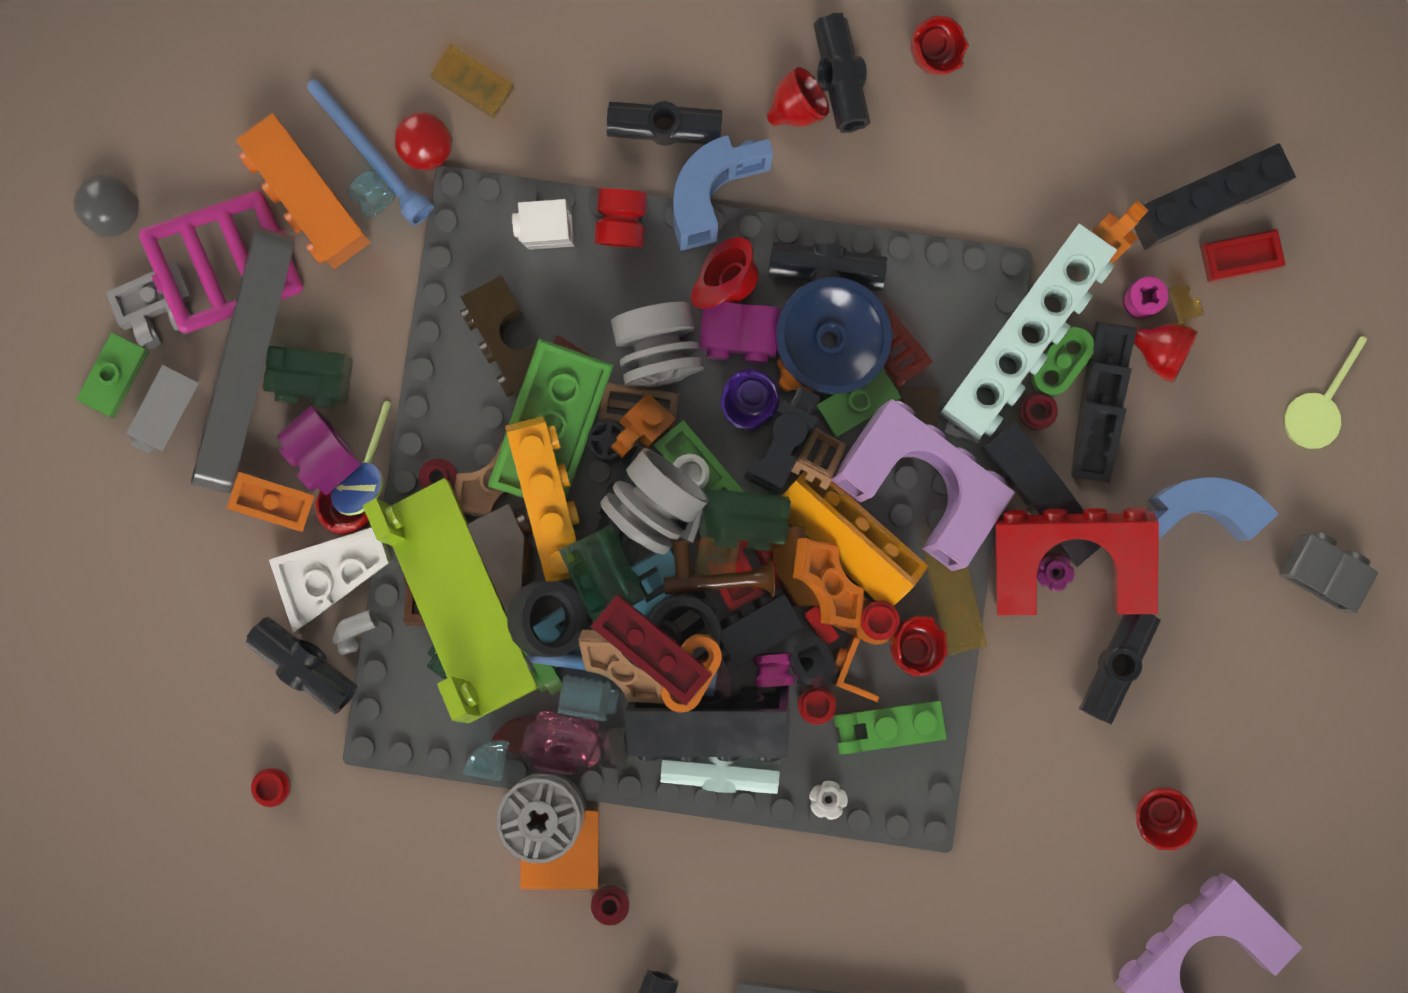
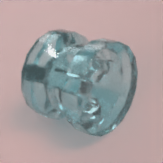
M375 169L358 176L349 185L346 192L353 201L360 203L361 212L367 218L374 217L384 211L393 202L396 195L390 187H385L381 183V176Z

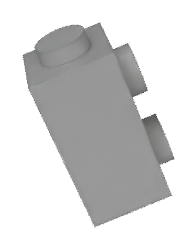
M162 365L126 432V435L133 438L129 445L152 455L154 449L163 452L199 383Z

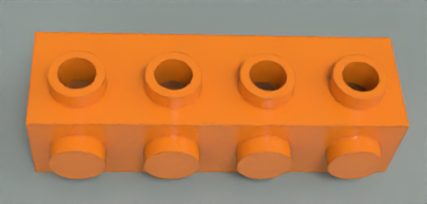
M273 113L236 139V142L244 151L238 155L252 174L259 171L266 181L261 185L262 189L274 204H277L279 201L282 202L288 210L283 215L285 220L297 234L302 231L311 241L306 245V248L319 264L326 261L332 268L336 269L371 243L285 126Z

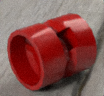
M598 189L597 211L603 215V219L596 222L594 244L625 248H644L645 226L639 222V217L646 214L648 194L628 189Z

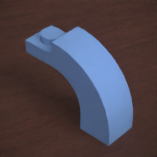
M726 135L707 143L688 159L678 175L673 198V227L680 251L717 242L718 222L711 204V198L721 186L730 181L771 171L773 149L769 139L758 142L756 140H749L741 143L738 147L732 148L729 136Z
M1203 477L1179 482L1163 488L1148 499L1157 510L1155 512L1152 509L1148 513L1153 512L1159 521V539L1183 517L1197 512L1216 519L1237 541L1251 540L1279 514L1261 495L1251 488L1233 480L1216 477Z

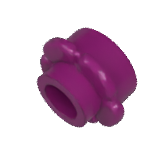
M1062 554L1044 556L1037 570L1038 582L1043 587L1047 586L1051 591L1056 592L1064 590L1066 584L1071 583L1075 576L1074 568L1070 566V560ZM1053 569H1058L1059 574L1057 576L1052 574Z

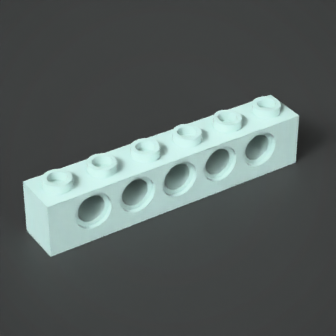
M1078 224L939 415L976 441L984 433L990 437L1003 420V417L998 415L1005 403L1007 402L1013 406L1026 387L1021 384V381L1028 372L1035 375L1047 360L1048 356L1043 351L1052 341L1057 345L1071 327L1065 322L1073 311L1080 314L1091 300L1093 295L1088 290L1096 280L1102 284L1115 266L1110 260L1117 249L1081 224ZM1067 267L1078 268L1083 274V281L1075 282L1071 280L1067 275ZM1044 298H1056L1061 304V312L1054 313L1049 311L1044 304ZM1022 328H1034L1039 334V342H1027L1022 336ZM1008 357L1013 359L1017 365V372L1015 374L1004 373L999 366L1000 358ZM977 389H990L995 396L994 404L984 405L980 403L976 395Z

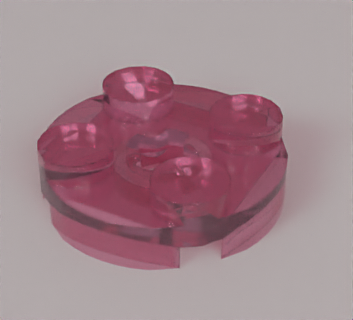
M543 711L537 714L536 721L529 724L523 732L521 753L524 758L526 754L532 758V766L538 770L556 774L575 773L576 766L586 764V769H589L600 758L601 737L598 733V724L593 719L559 716L553 711Z

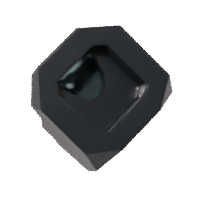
M813 636L793 646L789 665L797 684H808L818 688L837 678L838 670L828 646L820 637Z

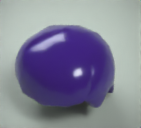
M744 369L735 373L724 384L720 404L725 418L736 428L756 430L774 417L778 409L780 394L776 382L767 373L761 370Z

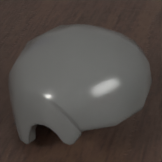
M96 175L83 182L75 193L73 203L77 217L97 235L117 237L128 231L138 217V200L124 183L115 177Z

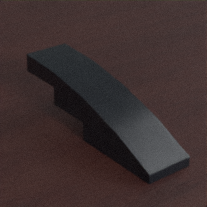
M1096 321L1093 334L1094 353L1087 363L1071 469L1072 477L1110 483L1127 410L1124 407V401L1132 368L1129 367V362L1137 331L1135 327Z
M1015 422L983 447L985 452L1007 476L1005 480L1028 506L1027 510L1031 515H1043V511L1047 509H1063L1067 511V514H1083L1084 509ZM1071 539L1057 544L1075 567L1081 565L1102 547L1095 542L1084 539Z

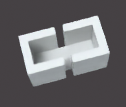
M566 199L518 203L519 213L512 214L514 236L518 237L519 241L529 250L575 247L572 209Z

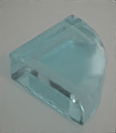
M492 741L478 747L470 755L463 774L501 782L509 741Z

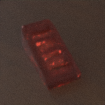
M884 304L883 306L891 323V330H894L897 334V337L891 342L890 351L902 342L907 348L893 359L889 355L883 366L900 388L929 367L933 361L889 307ZM912 355L916 361L904 370H901L898 364Z

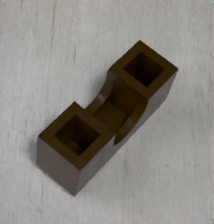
M499 275L461 296L465 308L460 310L469 329L472 331L478 328L484 341L478 345L488 363L491 364L496 361L502 374L496 378L507 397L514 394L515 398L518 399L537 343L521 350L506 346L504 334L507 326L524 314L502 275Z

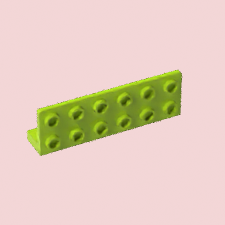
M441 479L393 505L377 498L364 504L363 508L376 539L392 546L446 673L447 679L437 683V686L452 721L471 723L538 688L536 679L524 652L511 638L507 627V614L469 532L468 523L450 482L446 479Z

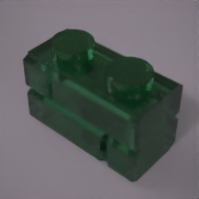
M269 345L263 391L275 395L274 402L297 405L298 398L312 399V406L335 409L336 402H348L353 360L347 354Z
M705 489L704 493L709 501L702 509L703 515H701L699 534L701 537L715 538L714 546L738 548V540L748 541L747 549L771 551V543L785 544L787 542L789 526L787 519L790 515L791 503L789 497Z
M611 525L558 549L592 622L597 619L617 593L631 605L645 598L640 587V579L632 570L623 551V543L615 534Z

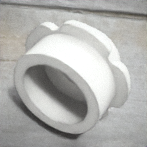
M829 780L824 781L822 785L817 784L812 788L809 795L812 803L810 807L816 816L820 818L827 817V819L833 820L842 815V809L847 806L848 797L846 792L839 788L838 783ZM825 797H831L832 802L830 804H827L825 802Z

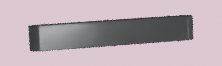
M255 226L193 469L191 485L225 493H231L294 248L295 237Z

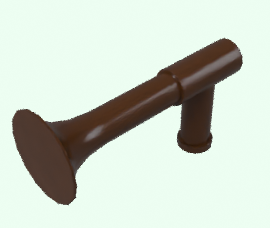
M689 541L672 542L676 576L663 577L665 595L704 592L705 590L758 587L770 592L774 598L775 575L770 556L767 563L762 567L751 571L691 575L688 550Z

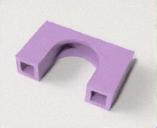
M891 399L877 409L836 469L831 481L861 503L875 495L900 458L915 457L930 463L938 470L946 484L948 500L944 515L922 549L951 571L966 568L1015 492L1005 485L1006 481L1002 476L993 471L985 470L977 464L975 457L969 451L959 447L956 448L948 442L940 429L933 425L924 424L914 416L915 413L912 408L903 402H895Z
M1220 873L1218 876L1209 878L1201 886V894L1191 904H1185L1177 910L1173 916L1174 922L1164 932H1158L1149 939L1146 944L1147 950L1137 960H1130L1121 968L1118 975L1119 979L1114 984L1123 993H1184L1180 983V968L1183 958L1195 943L1212 936L1233 938L1262 968L1274 976L1287 965L1302 947L1234 879Z

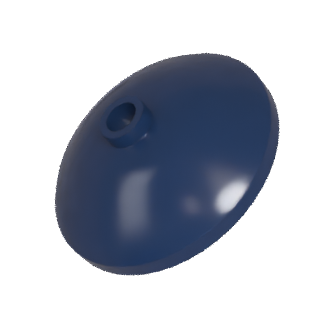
M822 278L801 287L785 303L776 326L777 349L785 368L799 383L820 393L843 394L868 384L885 365L891 349V323L883 304L865 286L845 278ZM824 333H830L834 336L835 342L833 346H828L823 342Z

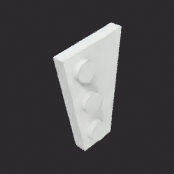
M372 527L269 560L293 633L393 561L388 545L376 539Z

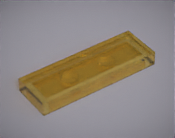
M925 541V542H920L921 549H922V547L924 546V544L926 543V541ZM922 549L924 561L929 566L927 573L940 626L947 633L948 655L987 646L968 566L951 571Z

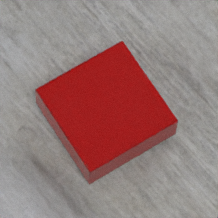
M811 606L802 612V616L814 633L827 645H830L839 638L832 625L821 623V611L818 606Z

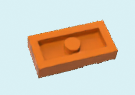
M238 472L226 509L303 532L314 495Z

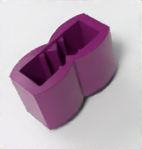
M722 302L710 308H703L699 342L700 351L707 352L706 358L713 360H729L730 355L745 356V362L767 364L768 358H776V326L781 308L741 305L729 302Z
M312 405L277 435V438L283 445L279 452L292 466L295 467L297 465L301 471L296 475L311 491L318 488L324 494H329L362 465L331 422Z

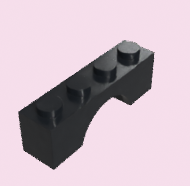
M1278 143L1143 204L1149 211L1139 220L1134 230L1145 251L1178 236L1195 225L1242 204H1248L1281 189L1295 179L1296 175L1281 144Z

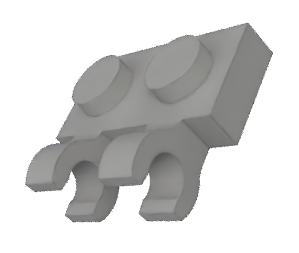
M177 262L169 264L168 266L184 303L194 300L195 298L181 265ZM154 271L105 292L119 327L124 330L132 327L139 346L145 345L148 351L162 345L160 336L150 321L151 318L167 312L174 330H178L163 292L158 293L151 275L155 274Z

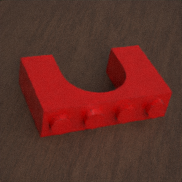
M1129 507L1124 509V513H1107V510L1103 508H1088L1083 510V514H1067V511L1063 509H1047L1043 511V515H1027V511L1014 509L1004 511L1003 515H1000L994 524L995 604L997 616L1037 615V570L1043 556L1053 546L1071 539H1084L1095 542L1106 549L1111 555L1113 561V605L1117 614H1158L1159 521L1153 512L1148 513V509Z

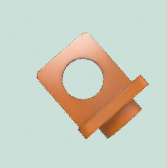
M851 635L846 649L840 647L834 658L838 675L832 683L835 686L878 702V695L844 682L860 638Z

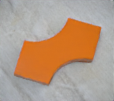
M798 538L793 578L803 581L814 592L820 606L821 623L852 629L860 628L864 589L854 585L842 570L839 561V546L809 538Z

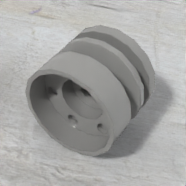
M667 302L645 306L622 313L611 319L616 347L634 348L635 352L620 359L621 368H637L623 374L626 387H658L668 385L703 370L702 358L686 357L699 351V344L692 341L680 342L679 339L695 329L689 303Z
M644 448L626 469L628 476L635 483L636 487L619 480L613 486L615 494H606L600 503L608 517L628 537L657 554L665 555L673 545L670 538L677 540L683 533L673 516L691 523L709 500L701 488L684 472L661 455Z
M538 771L523 777L503 797L497 811V831L502 844L513 856L528 863H547L562 857L574 845L585 822L586 804L581 791L570 778L555 771ZM534 810L539 815L545 812L548 814L549 818L545 822V828L541 823L536 825L532 823L531 819L535 815Z

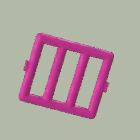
M253 191L140 230V241L155 273L151 275L158 293L163 292L180 332L189 333L232 318L236 300L226 301L195 227L218 221L241 277L248 252L232 215L254 208L262 228L286 234L285 230L280 231L263 192ZM180 233L212 306L210 309L193 315L188 313L158 242L159 239ZM292 257L281 300L301 293L304 288Z

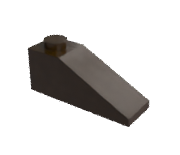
M509 504L467 524L506 614L512 598L522 587L531 583L533 547L528 538V535L533 533L525 514L522 512L517 515Z

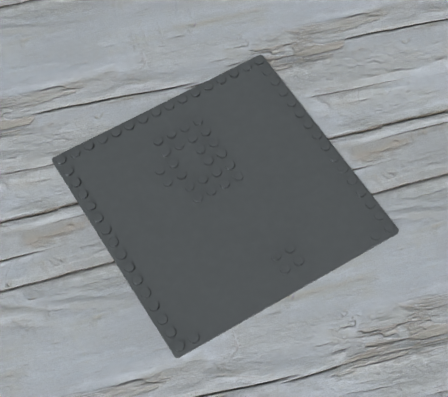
M440 166L437 168L431 198L434 209L431 212L429 211L383 502L393 505L422 490L419 484V472L427 461L435 458L445 459L453 464L457 473H473L486 467L494 459L500 443L503 442L506 433L505 426L509 425L517 399L514 394L507 397L496 377L500 376L502 372L496 361L489 364L478 344L484 341L478 328L471 331L460 312V310L465 308L461 296L502 275L524 314L507 326L504 334L506 346L521 350L537 343L538 339L541 338L613 364L614 366L607 383L625 385L623 374L637 368H621L620 359L635 352L634 348L616 347L611 319L622 313L645 306L667 302H687L690 304L695 329L679 339L680 342L692 341L699 344L703 308L699 309L692 305L690 299L692 289L700 275L706 257L717 245L732 237H743L751 242L754 249L753 260L759 271L756 287L739 304L781 308V310L788 299L797 290L808 284V281L768 276L773 242L811 247L818 243H828L843 246L848 252L886 256L887 270L883 290H870L883 304L891 323L892 342L889 356L883 366L885 372L898 392L900 387L939 388L937 428L944 433L945 439L956 448L959 447L969 451L975 457V462L985 470L993 471L1002 476L1003 472L985 452L983 447L1009 426L1011 405L1007 402L998 413V415L1003 417L1002 422L990 437L984 433L979 444L963 437L958 438L945 433L948 420L939 415V413L1026 296L1031 263V253L1029 250L712 204L718 222L717 242L680 251L673 227V198L647 195L646 214L639 217V222L645 226L644 248L604 246L594 244L596 222L603 219V215L597 211L598 189L600 188L450 166ZM566 199L572 209L575 247L529 250L519 241L518 237L514 236L512 214L519 213V202ZM824 333L823 342L828 346H833L835 342L834 336L830 333ZM699 349L696 353L686 357L702 358L703 370L672 384L658 387H638L680 394L675 426L684 420L752 501L744 510L740 507L730 516L732 520L727 524L734 525L733 531L738 539L747 534L741 520L755 514L760 526H765L769 534L767 540L771 546V528L793 527L772 506L804 470L801 469L798 475L790 472L778 495L744 479L746 470L753 457L755 456L763 460L770 448L768 437L775 421L773 420L776 414L756 430L736 428L725 418L720 399L727 380L735 373L744 369L764 371L776 382L780 394L778 409L783 400L791 403L797 390L787 392L779 386L778 381L781 378V371L777 366V361L780 359L778 349H776V358H768L767 364L745 362V356L730 355L729 360H713L706 358L707 352H702ZM1008 357L1000 358L999 366L1001 370L1006 374H1015L1017 368L1015 361ZM977 389L976 395L980 403L984 405L994 404L995 396L990 389ZM812 391V393L820 396L817 405L834 395ZM610 392L609 399L638 403L643 397ZM655 399L663 407H670V401ZM600 405L591 429L601 422L598 421ZM608 407L607 413L624 416L629 410ZM815 407L811 414L818 418L814 428H818L833 436ZM871 418L837 438L847 445L839 465ZM666 431L656 442H658L668 432ZM805 438L800 448L792 456L798 458L807 438ZM588 439L566 498V502L574 501L580 523L573 525L576 540L584 538L587 553L601 518L599 514L600 502L604 498L610 482H614L622 457L614 462H605L598 459L591 452ZM816 439L806 460L814 461L822 441ZM640 441L635 445L642 449L646 448ZM653 445L648 448L661 455ZM829 446L821 463V468L827 470L836 450L835 448ZM915 457L900 458L872 498L861 503L853 498L929 566L917 584L894 607L898 611L900 623L913 616H931L935 618V623L947 633L948 654L941 668L932 674L911 676L900 669L892 659L889 649L890 640L883 644L874 645L860 639L844 682L878 695V702L835 686L832 683L833 680L823 687L830 690L836 699L837 707L834 715L940 700L947 740L861 751L851 754H839L837 742L841 741L839 727L834 726L833 717L821 725L810 724L801 717L798 711L799 696L806 688L812 685L797 684L789 665V672L794 676V684L789 685L790 734L788 757L780 758L777 794L736 790L735 793L703 790L701 786L660 782L663 757L654 761H643L638 756H627L625 710L629 702H627L624 692L609 678L601 674L587 672L586 670L557 667L564 679L566 688L552 696L548 690L541 692L537 688L471 723L452 721L437 686V683L447 679V676L426 626H406L403 622L406 583L403 580L404 573L394 549L388 545L393 561L371 576L366 610L372 609L378 620V627L362 633L355 684L358 687L351 702L343 761L351 766L512 789L523 777L532 773L555 771L570 778L580 789L584 800L947 853L953 847L995 526L992 527L966 568L951 571L922 549L944 515L948 500L946 484L938 470L930 463ZM437 470L431 475L433 483L444 479V474L441 470ZM723 487L713 497L721 504L731 495ZM506 493L495 504L493 511L509 504L517 515L523 512L531 526L524 498ZM707 508L694 545L690 543L688 545L691 575H711L696 544L697 541L711 535L708 532L712 514ZM464 514L468 524L481 518ZM715 527L714 533L721 530V528ZM532 533L528 535L533 547L531 583L546 581ZM629 537L619 565L588 554L589 561L582 562L585 574L560 581L574 587L580 595H583L654 552ZM670 538V539H671V542H673V541H682V540H679V539L676 540V539ZM753 545L742 549L752 570L762 566ZM657 566L635 578L636 584L619 595L631 604L644 595L648 599L664 590L663 584L647 594L641 583V579L658 571ZM846 575L847 578H848L854 585L859 586V585H858L855 581H853L848 575ZM782 587L775 589L776 597L784 593ZM719 589L704 591L705 595L721 614L718 617L719 622L737 611H740L742 616L756 609L753 604L755 600L737 609L729 611ZM762 589L764 594L769 593L767 590ZM864 590V598L874 602L875 600ZM544 595L538 598L533 604L530 613L531 624L534 625L535 622L561 608V602L552 595ZM612 599L588 612V626L586 630H590L591 624ZM792 606L804 628L758 655L792 653L794 645L817 636L802 616V612L811 606ZM565 620L559 623L561 627L564 626ZM660 626V629L675 640V633L670 627ZM832 626L839 635V638L827 646L833 658H835L840 647L846 649L851 634ZM706 627L696 634L706 635ZM527 656L526 659L530 665V668L532 671H534L535 668L533 664L529 661ZM754 658L738 667L735 666L732 660L725 663L721 659L720 666L717 669L715 690H718L725 697H730L741 693V688L756 687L755 679L759 672L758 666L754 664ZM776 686L757 687L759 694L776 693ZM865 724L854 725L856 739L866 738ZM829 780L838 783L839 788L844 790L848 797V803L842 809V815L833 820H829L827 817L820 818L816 816L811 810L810 805L812 803L809 799L810 792L815 785H822L824 781ZM829 796L825 797V802L830 804L832 798Z

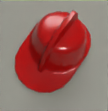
M732 237L721 242L710 252L692 289L690 299L693 306L700 309L710 308L722 302L739 304L754 290L758 282L759 271L753 260L754 249L749 240L743 237Z

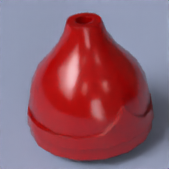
M796 67L776 87L773 103L766 117L772 126L791 125L806 127L822 121L829 114V103L824 91L810 72L803 67Z
M1165 324L1152 329H1138L1134 345L1140 350L1147 366L1153 373L1165 381L1174 383L1194 344L1198 331L1192 327H1185L1179 324Z

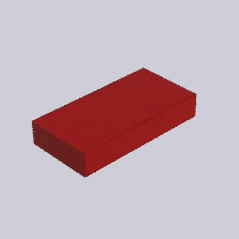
M1278 229L1204 243L1200 246L1208 283L1280 269L1286 266Z

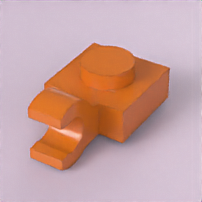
M1138 200L1120 219L1109 212L1091 231L1117 249L1110 260L1112 263L1139 238L1131 230L1149 210Z
M647 393L621 419L620 424L625 429L617 436V441L611 448L622 458L639 441L648 449L673 425L676 418Z

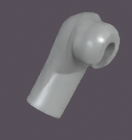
M369 609L339 622L332 640L334 645L337 644V650L340 655L343 656L357 651L359 645L355 638L358 634L378 627V620L374 611Z

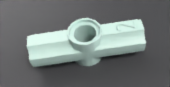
M663 757L660 782L701 786L703 790L735 793L736 790L777 794L780 759L773 762L759 761L756 757H740L736 761L725 762L718 760L717 757H701L695 761H682L677 757Z

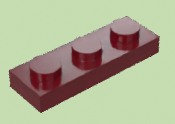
M618 593L590 626L685 706L712 676V671Z

